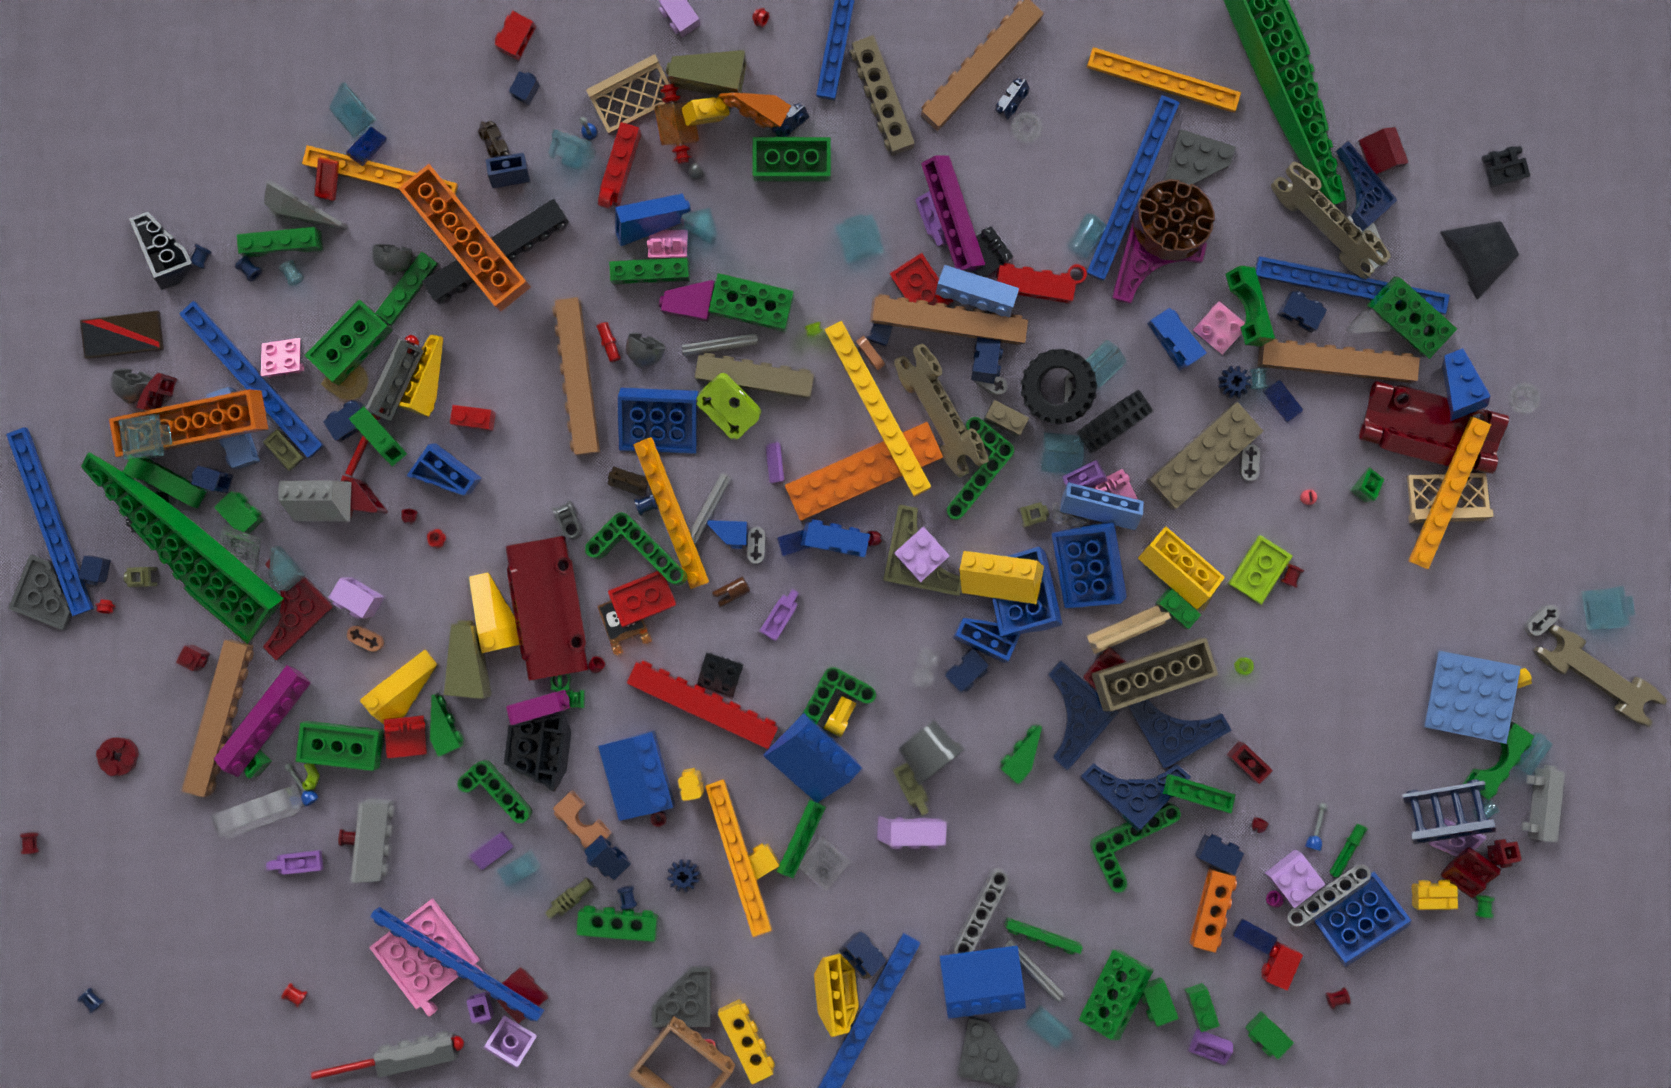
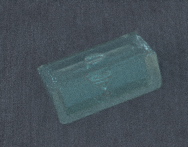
M1087 213L1067 246L1087 258L1103 233L1106 224L1095 214Z

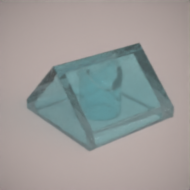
M345 82L341 83L329 109L354 138L376 121L377 118Z
M710 208L682 215L680 227L713 246L716 244L717 232Z
M1044 433L1041 471L1069 474L1081 468L1084 457V445L1079 436Z

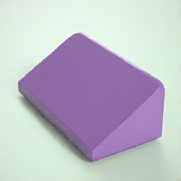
M779 442L766 445L769 482H784L781 444Z
M1098 460L1062 477L1066 486L1069 482L1093 488L1107 481V477Z
M502 831L470 854L469 857L483 870L514 846Z
M1197 1029L1188 1051L1225 1065L1233 1053V1043Z

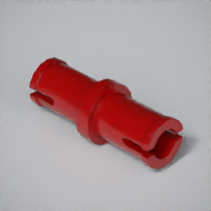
M608 322L598 324L596 328L600 334L601 345L606 350L609 362L613 363L620 360L621 356L615 344L617 341L612 336Z

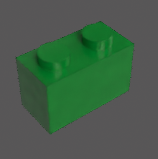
M230 491L214 508L238 534L241 533L242 536H248L264 519L260 516L261 512L255 506L251 507L248 504V498L243 493Z
M1167 589L1155 602L1164 612H1169L1170 617L1184 629H1190L1202 615L1173 589Z
M1161 977L1149 981L1140 998L1142 1003H1146L1149 1009L1146 1011L1149 1021H1153L1158 1027L1179 1019L1165 981Z
M1203 983L1185 988L1184 990L1197 1028L1204 1032L1219 1027V1021L1208 988Z
M1262 1011L1245 1027L1250 1032L1247 1036L1256 1044L1259 1041L1263 1045L1262 1050L1269 1057L1274 1055L1279 1060L1294 1044Z

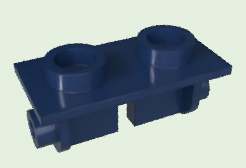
M1020 78L1013 80L1006 90V93L1011 96L1008 97L1003 94L996 104L995 111L999 114L1003 112L1007 120L1016 113L1019 104L1029 93L1030 88L1026 79L1023 81Z
M800 103L794 104L789 109L786 115L788 118L784 119L781 127H772L770 129L774 134L776 133L777 137H788L792 131L803 124L810 116L804 105L802 106Z

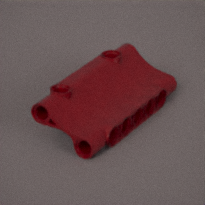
M1375 381L1370 390L1367 411L1359 432V440L1379 444L1381 448L1388 451L1450 466L1470 417L1481 414L1477 419L1491 424V427L1472 469L1493 474L1498 465L1497 451L1508 426L1509 416L1482 408L1451 421L1448 397L1403 385L1393 386ZM1406 394L1403 399H1397L1399 395Z
M565 536L505 546L509 565L507 567L509 589L520 652L526 664L528 681L588 670L584 628L573 565L569 559ZM559 561L565 564L563 571L558 568ZM573 638H576L578 640V646L576 648H574L571 644Z

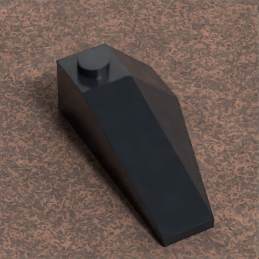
M148 211L129 218L152 275L161 291L180 284L193 266L186 248L180 245Z

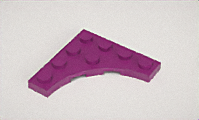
M1132 223L1112 299L1131 304L1141 282L1150 273L1162 266L1176 262L1202 263L1207 243L1189 258L1178 261L1161 259L1146 251L1138 242Z

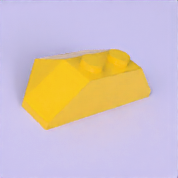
M838 953L823 957L814 973L818 1015L831 1037L850 1032V1026L859 1008L855 969Z

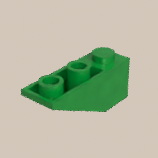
M364 406L349 418L354 426L392 467L407 455L403 447Z
M436 693L431 698L430 741L437 756L440 757L463 746L462 741H464L462 733L455 728V719L451 713H448L445 707L447 702L444 696Z
M1039 724L1036 726L1032 725L1025 734L1027 736L1023 741L1018 740L1013 746L1014 751L1010 755L1006 754L1000 761L1001 766L999 768L1018 785L1032 770L1042 729Z

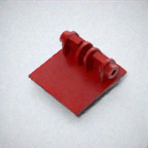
M424 715L384 719L387 758L427 754Z

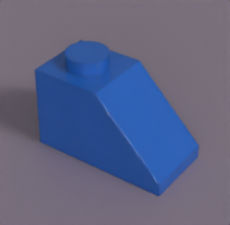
M708 520L707 524L727 545H731V549H742V545H747L748 522Z

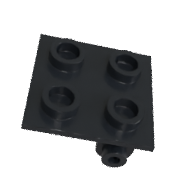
M992 226L986 227L976 236L985 262L984 266L976 269L979 276L986 278L997 270L1000 265L1014 257Z
M706 652L697 685L734 697L744 665L741 662L729 660L730 658L726 659L724 656L720 657L712 652Z

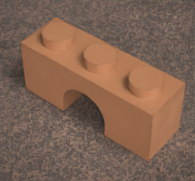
M572 790L552 809L555 811L554 815L560 821L563 820L568 825L567 829L574 836L577 835L581 839L580 843L583 847L587 848L600 835L607 838L612 832L600 819L591 825L583 824L579 820V811L585 803Z

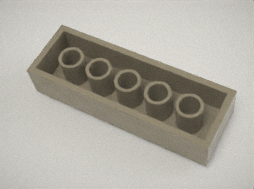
M1236 402L1228 407L1146 482L1171 510L1177 509L1257 438L1263 430L1245 409Z
M1196 638L1091 674L1103 711L1111 712L1217 676L1218 672L1207 638Z

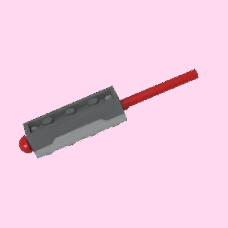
M414 335L406 336L405 340L407 342L400 339L397 340L366 406V409L372 413L377 421H379L380 417L389 421L392 420L424 352L414 346L415 344L419 345V340ZM362 436L346 469L345 474L353 476L369 442L364 436Z
M442 1031L434 1037L424 1035L412 1042L410 1040H403L395 1046L386 1044L379 1047L373 1054L374 1058L314 1071L311 1072V1078L314 1080L376 1066L378 1078L454 1061L464 1046V1040L460 1036H455L454 1032Z

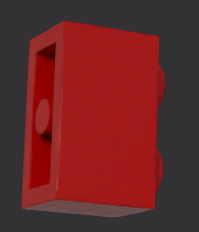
M512 10L511 14L507 15L504 20L502 31L496 35L494 45L498 51L519 61L537 27L532 20Z
M452 405L450 424L459 427L493 431L496 412L489 409Z
M1276 941V944L1270 948L1268 962L1261 969V977L1266 982L1288 991L1303 954Z

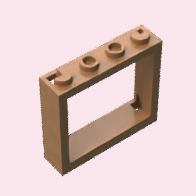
M673 1016L629 1073V1076L645 1088H673L643 1065L670 1031L722 1070L709 1088H720L732 1074L736 1064L733 1063L730 1057L719 1052L713 1044L705 1041L698 1032L687 1027L684 1021Z

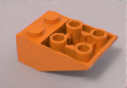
M722 93L718 96L723 99L725 105L737 108L740 115L755 120L754 123L761 128L781 127L791 105L776 95Z

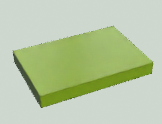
M1258 535L1227 584L1262 605L1293 556L1268 539Z

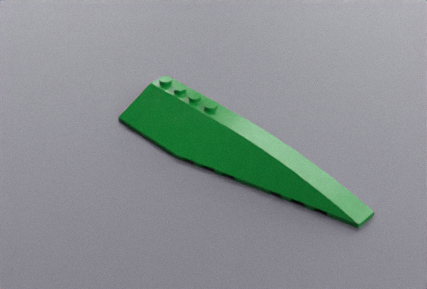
M1223 0L1270 107L1299 160L1305 168L1318 177L1321 182L1319 191L1334 205L1345 201L1346 197L1341 176L1336 173L1337 160L1333 158L1331 148H1333L1332 140L1328 139L1327 136L1329 128L1323 103L1317 95L1319 90L1318 83L1314 82L1312 75L1315 72L1314 66L1309 63L1308 56L1311 55L1288 0Z
M90 452L87 453L81 465L82 469L98 487H103L105 496L109 501L114 500L120 508L118 511L123 517L127 516L132 522L131 527L151 550L157 551L159 560L164 565L167 563L174 571L172 575L175 579H180L185 584L184 589L244 642L250 643L276 612L284 598L202 528L167 501L111 464Z

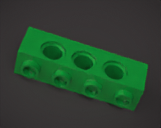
M688 258L609 261L610 281L613 285L690 281Z
M586 905L578 911L576 935L655 942L657 938L658 914H654V911L643 910L642 913L634 912V909L615 911L613 907H604L601 910L595 909L596 907ZM600 917L603 920V924L596 925L594 918ZM613 919H620L623 925L616 927L613 924ZM632 921H640L642 927L639 929L635 928Z

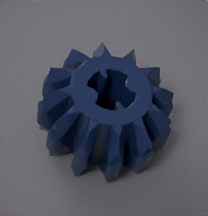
M1229 366L1228 371L1223 370L1221 372L1223 376L1218 377V380L1223 382L1218 385V388L1224 387L1222 394L1225 395L1229 392L1228 398L1230 399L1234 395L1237 399L1240 398L1241 393L1247 394L1246 388L1251 387V384L1247 383L1251 376L1245 377L1247 370L1245 369L1240 372V366H1236L1235 370L1232 366ZM1237 380L1238 384L1232 385L1231 381Z
M683 859L679 860V865L673 862V868L668 869V873L671 875L667 877V880L673 881L670 884L671 888L675 885L678 886L677 892H680L681 887H683L684 892L687 893L688 886L693 890L695 889L694 883H699L700 881L699 878L695 877L700 875V871H694L697 864L689 866L691 863L689 859L686 864H684ZM681 872L688 875L686 880L683 877H679Z

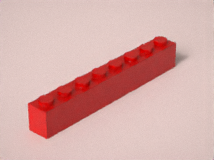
M642 660V662L637 661L626 684L769 749L779 727L775 725V720L768 717L764 720L758 717L759 713L751 709L745 711L740 708V704L734 701H730V703L723 701L724 697L713 692L710 695L705 692L706 689L697 684L693 687L687 684L688 680L680 676L676 679L670 676L671 672L663 668L659 670L652 668L653 664L648 661Z

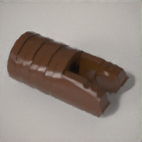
M742 576L713 591L712 594L714 597H718L727 592L729 593V595L719 600L718 605L722 607L751 591Z

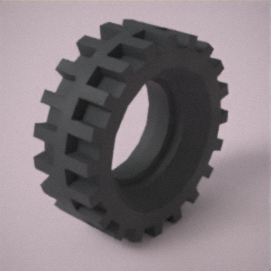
M1051 349L1045 353L1038 354V357L1031 360L1027 369L1023 371L1024 377L1020 382L1022 385L1021 396L1024 398L1025 406L1030 409V413L1040 418V420L1053 424L1074 422L1076 419L1083 417L1088 409H1091L1093 406L1092 403L1097 396L1096 388H1098L1095 377L1096 373L1093 371L1091 364L1081 355L1065 349ZM1055 368L1068 370L1076 380L1074 397L1062 405L1049 403L1041 392L1043 377Z
M1137 390L1090 421L1076 433L1090 453H1093L1128 431L1154 410L1141 391Z

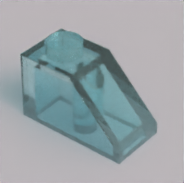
M273 546L271 548L269 576L273 580L272 584L278 590L288 591L306 575L281 546Z
M529 850L499 868L497 872L506 887L535 872L540 867V864L532 851Z

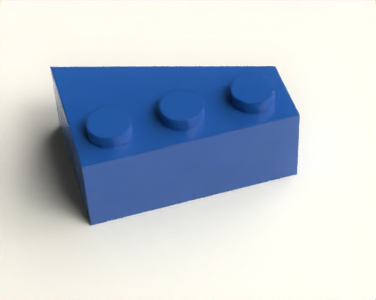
M1170 307L1147 323L1179 371L1207 353L1188 328L1181 322L1177 312Z
M1462 348L1445 355L1442 369L1447 390L1450 420L1453 421L1487 407L1491 395L1465 350Z
M436 443L427 445L407 474L408 477L440 486L443 489L461 495L471 494L482 479Z
M812 519L811 522H805L801 545L865 557L870 534L861 533V529L849 527V530L841 529L842 525L834 523L826 526L823 525V521Z
M963 618L960 620L952 638L1006 663L1009 661L1021 634L1001 637L998 623Z

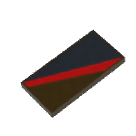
M157 310L80 320L85 359L164 350L160 312Z

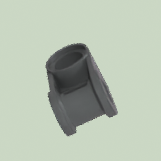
M568 501L567 504L561 507L552 508L563 534L571 539L579 538L582 535L583 529L572 501ZM571 525H576V533L570 535L568 528Z

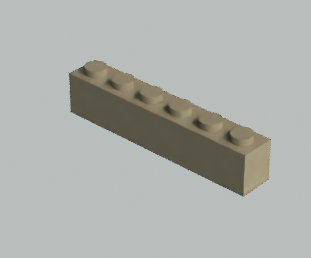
M704 353V355H698L695 379L711 382L718 374L726 373L741 388L811 399L814 374H811V370L800 368L799 371L791 370L792 367L780 365V368L772 367L773 364L761 362V365H757L748 359H742V362L734 361V357L723 356V359L715 358V354Z

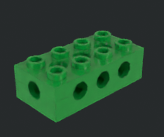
M718 273L709 312L711 315L786 332L794 299V291ZM730 295L738 296L735 302L728 301ZM750 299H755L757 304L750 307L747 305V302ZM772 303L776 305V308L773 311H767L765 309L766 306Z
M1396 276L1367 305L1422 356L1429 359L1457 330L1451 322L1404 280ZM1400 300L1399 308L1395 309L1396 302ZM1414 313V319L1409 321L1410 315ZM1428 326V332L1424 334V328Z
M359 299L304 356L331 382L339 386L393 330ZM365 325L364 331L360 332L361 327ZM352 339L351 344L347 346V342ZM338 353L337 358L333 360V356Z
M316 721L300 722L295 762L370 771L377 770L381 764L385 730ZM319 739L322 740L323 747L319 745ZM339 741H340V742L342 743V745H343L342 750L338 747V742H339ZM358 743L362 746V752L357 748Z
M1113 949L1081 1013L1079 1021L1112 1041L1120 1040L1154 969L1121 950ZM1124 973L1127 975L1126 981L1123 980ZM1116 990L1118 992L1117 999L1114 996ZM1107 1008L1109 1009V1016H1108V1017H1107V1015H1106V1009H1107Z

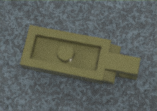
M907 762L894 768L892 771L912 808L918 807L922 816L929 811L925 805V802L929 801L922 784L920 786L917 784L913 777L915 774Z

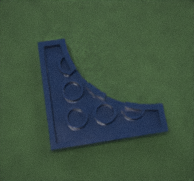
M1348 141L1335 152L1348 169L1355 187L1356 206L1351 214V218L1354 224L1364 231L1387 211L1397 199Z
M1060 660L1047 674L1062 694L1067 715L1064 737L1052 757L1068 771L1119 712L1117 710L1111 712L1103 711L1098 693Z
M1148 699L1128 706L1164 769L1232 731L1222 713L1207 719L1182 720L1161 712Z
M1093 763L1081 775L1080 779L1139 832L1173 797L1163 794L1167 774L1190 780L1191 776L1178 764H1175L1168 771L1152 779L1124 780L1104 771Z

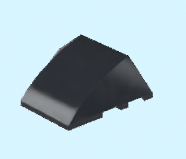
M1502 221L1440 232L1448 248L1454 250L1470 280L1468 285L1476 299H1479L1520 255Z
M566 714L509 725L504 764L523 775L529 776L538 784L541 783L552 792H555L567 771L572 732Z

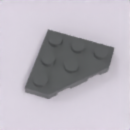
M1180 129L1164 181L1175 179L1188 185L1198 183L1216 172L1229 167L1236 146Z
M30 554L8 609L60 630H66L72 614L51 561Z
M691 966L652 1006V1027H665L673 1016L684 1021L687 1027H711V966Z
M969 1016L957 1076L1015 1088L1019 1071L1017 1064L995 1033L989 1021Z

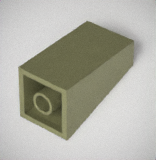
M744 50L672 56L671 63H667L666 74H668L670 83L674 84L675 87H679V89L719 96L722 93H741L747 67L746 52Z
M457 620V623L451 624L444 695L485 699L491 696V687L485 654L481 652L476 624H473L474 621Z

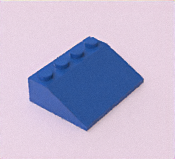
M620 388L618 394L619 450L635 451L633 444L652 437L658 452L696 454L698 405L696 404L698 400L696 398L698 391Z
M1114 522L1093 524L1052 533L1065 608L1121 604L1127 598Z
M1039 546L1006 556L1038 561L1044 566L1037 604L992 598L1000 636L1005 637L1038 632L1062 626L1046 552Z
M805 713L763 755L817 803L848 784L863 769L853 756Z
M655 730L598 746L619 821L660 812L675 806Z
M1372 872L1370 882L1365 887L1316 919L1314 923L1344 967H1347L1411 926L1412 920L1377 874ZM1319 908L1313 910L1312 913L1317 912Z
M1017 945L940 956L948 1019L1026 1008Z

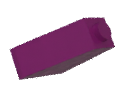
M709 280L665 291L664 296H660L659 307L662 313L708 322L715 281Z
M561 690L508 705L506 709L510 724L514 725L570 709V700L566 691Z

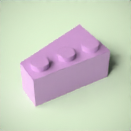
M878 816L877 840L890 845L891 849H902V846H909L911 849H920V846L938 849L939 846L946 845L947 822L941 819L930 818L903 819V817H896V819H886L884 816Z

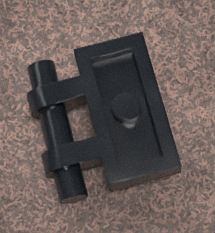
M1521 146L1506 147L1505 150L1499 152L1496 150L1491 151L1487 155L1482 156L1483 163H1492V167L1485 169L1490 188L1531 176L1526 158L1518 159L1517 154H1521L1523 151ZM1507 157L1509 162L1501 164L1500 159Z

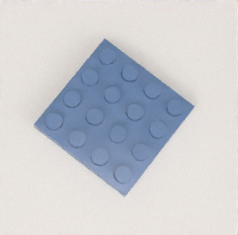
M1438 651L1424 727L1507 743L1521 666Z

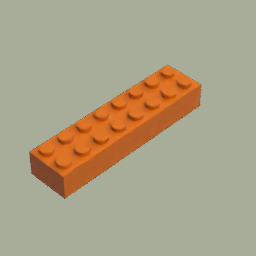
M430 164L426 165L399 187L403 195L500 312L531 288Z
M250 389L109 418L116 457H130L132 454L144 455L268 430L262 390Z
M928 422L903 432L921 468L943 458ZM882 441L786 484L785 488L800 521H803L902 477V474L886 444Z

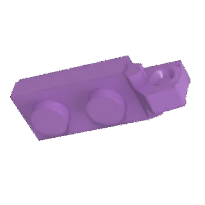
M929 191L916 198L915 201L928 235L935 239L937 247L947 244Z
M792 589L788 597L783 595L779 598L759 632L776 642L796 610L798 603L794 602L799 594L798 591Z
M322 850L281 854L277 856V860L266 862L267 870L278 869V873H282V875L323 870Z

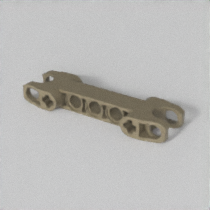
M1293 162L1286 169V174L1292 183L1283 177H1278L1271 184V188L1280 202L1290 211H1297L1299 209L1341 250L1339 254L1340 261L1359 277L1367 279L1375 271L1368 258L1382 266L1391 258L1389 251L1382 241L1372 231L1365 230L1362 233L1319 191L1321 182L1318 177L1300 163ZM1293 169H1296L1299 172L1300 176L1293 171ZM1278 184H1280L1285 190H1281L1278 187ZM1376 251L1380 252L1384 258H1381ZM1361 265L1367 270V273L1361 269Z
M922 343L913 348L916 367L905 356L894 360L895 367L905 390L909 393L916 391L944 442V445L940 447V451L946 464L960 478L969 473L966 455L971 457L978 466L988 462V455L977 431L965 428L938 379L942 375V368L938 360Z
M1551 625L1548 628L1549 632L1557 639L1556 648L1550 652L1545 648L1536 646L1533 650L1547 666L1563 675L1569 669L1618 701L1614 707V711L1646 727L1652 725V720L1643 712L1644 704L1649 700L1659 705H1665L1667 699L1656 687L1639 677H1634L1632 682H1629L1582 650L1587 642L1574 632L1567 631L1556 625Z

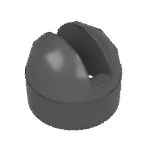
M696 162L689 167L688 173L691 178L699 179L705 175Z

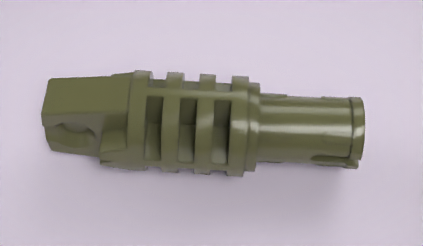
M585 878L576 887L568 888L551 902L553 907L545 912L546 916L549 919L557 914L563 916L581 901V897L594 888L591 880Z

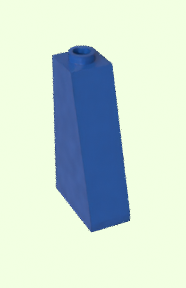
M682 193L615 207V234L620 246L688 221V212H691L690 203L688 200H685Z

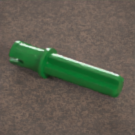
M1356 823L1350 836L1346 837L1347 842L1330 870L1331 875L1336 878L1341 876L1357 846H1361L1360 842L1368 828Z

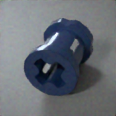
M195 244L194 253L190 258L191 262L204 269V263L208 255L212 254V251Z
M247 256L242 257L235 264V268L244 273L249 282L256 280L262 273V269L256 267Z
M653 493L646 498L634 500L640 516L646 511L659 509Z
M633 885L617 889L622 903L621 909H629L638 905L634 899Z
M92 988L86 990L77 999L79 1003L82 1002L89 1009L90 1014L94 1013L105 1002L93 993Z

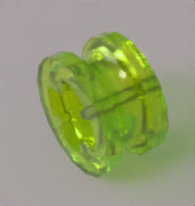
M815 322L804 327L808 331L807 337L823 332V329L820 328L821 322Z
M1240 657L1235 661L1234 668L1239 674L1248 675L1253 671L1254 664L1251 659ZM1242 661L1249 665L1246 671L1239 667Z

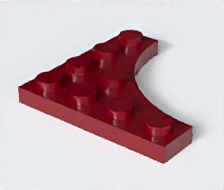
M278 551L265 563L273 574L277 585H279L281 596L284 598L281 602V616L278 626H276L269 640L262 646L276 661L335 607L282 551Z

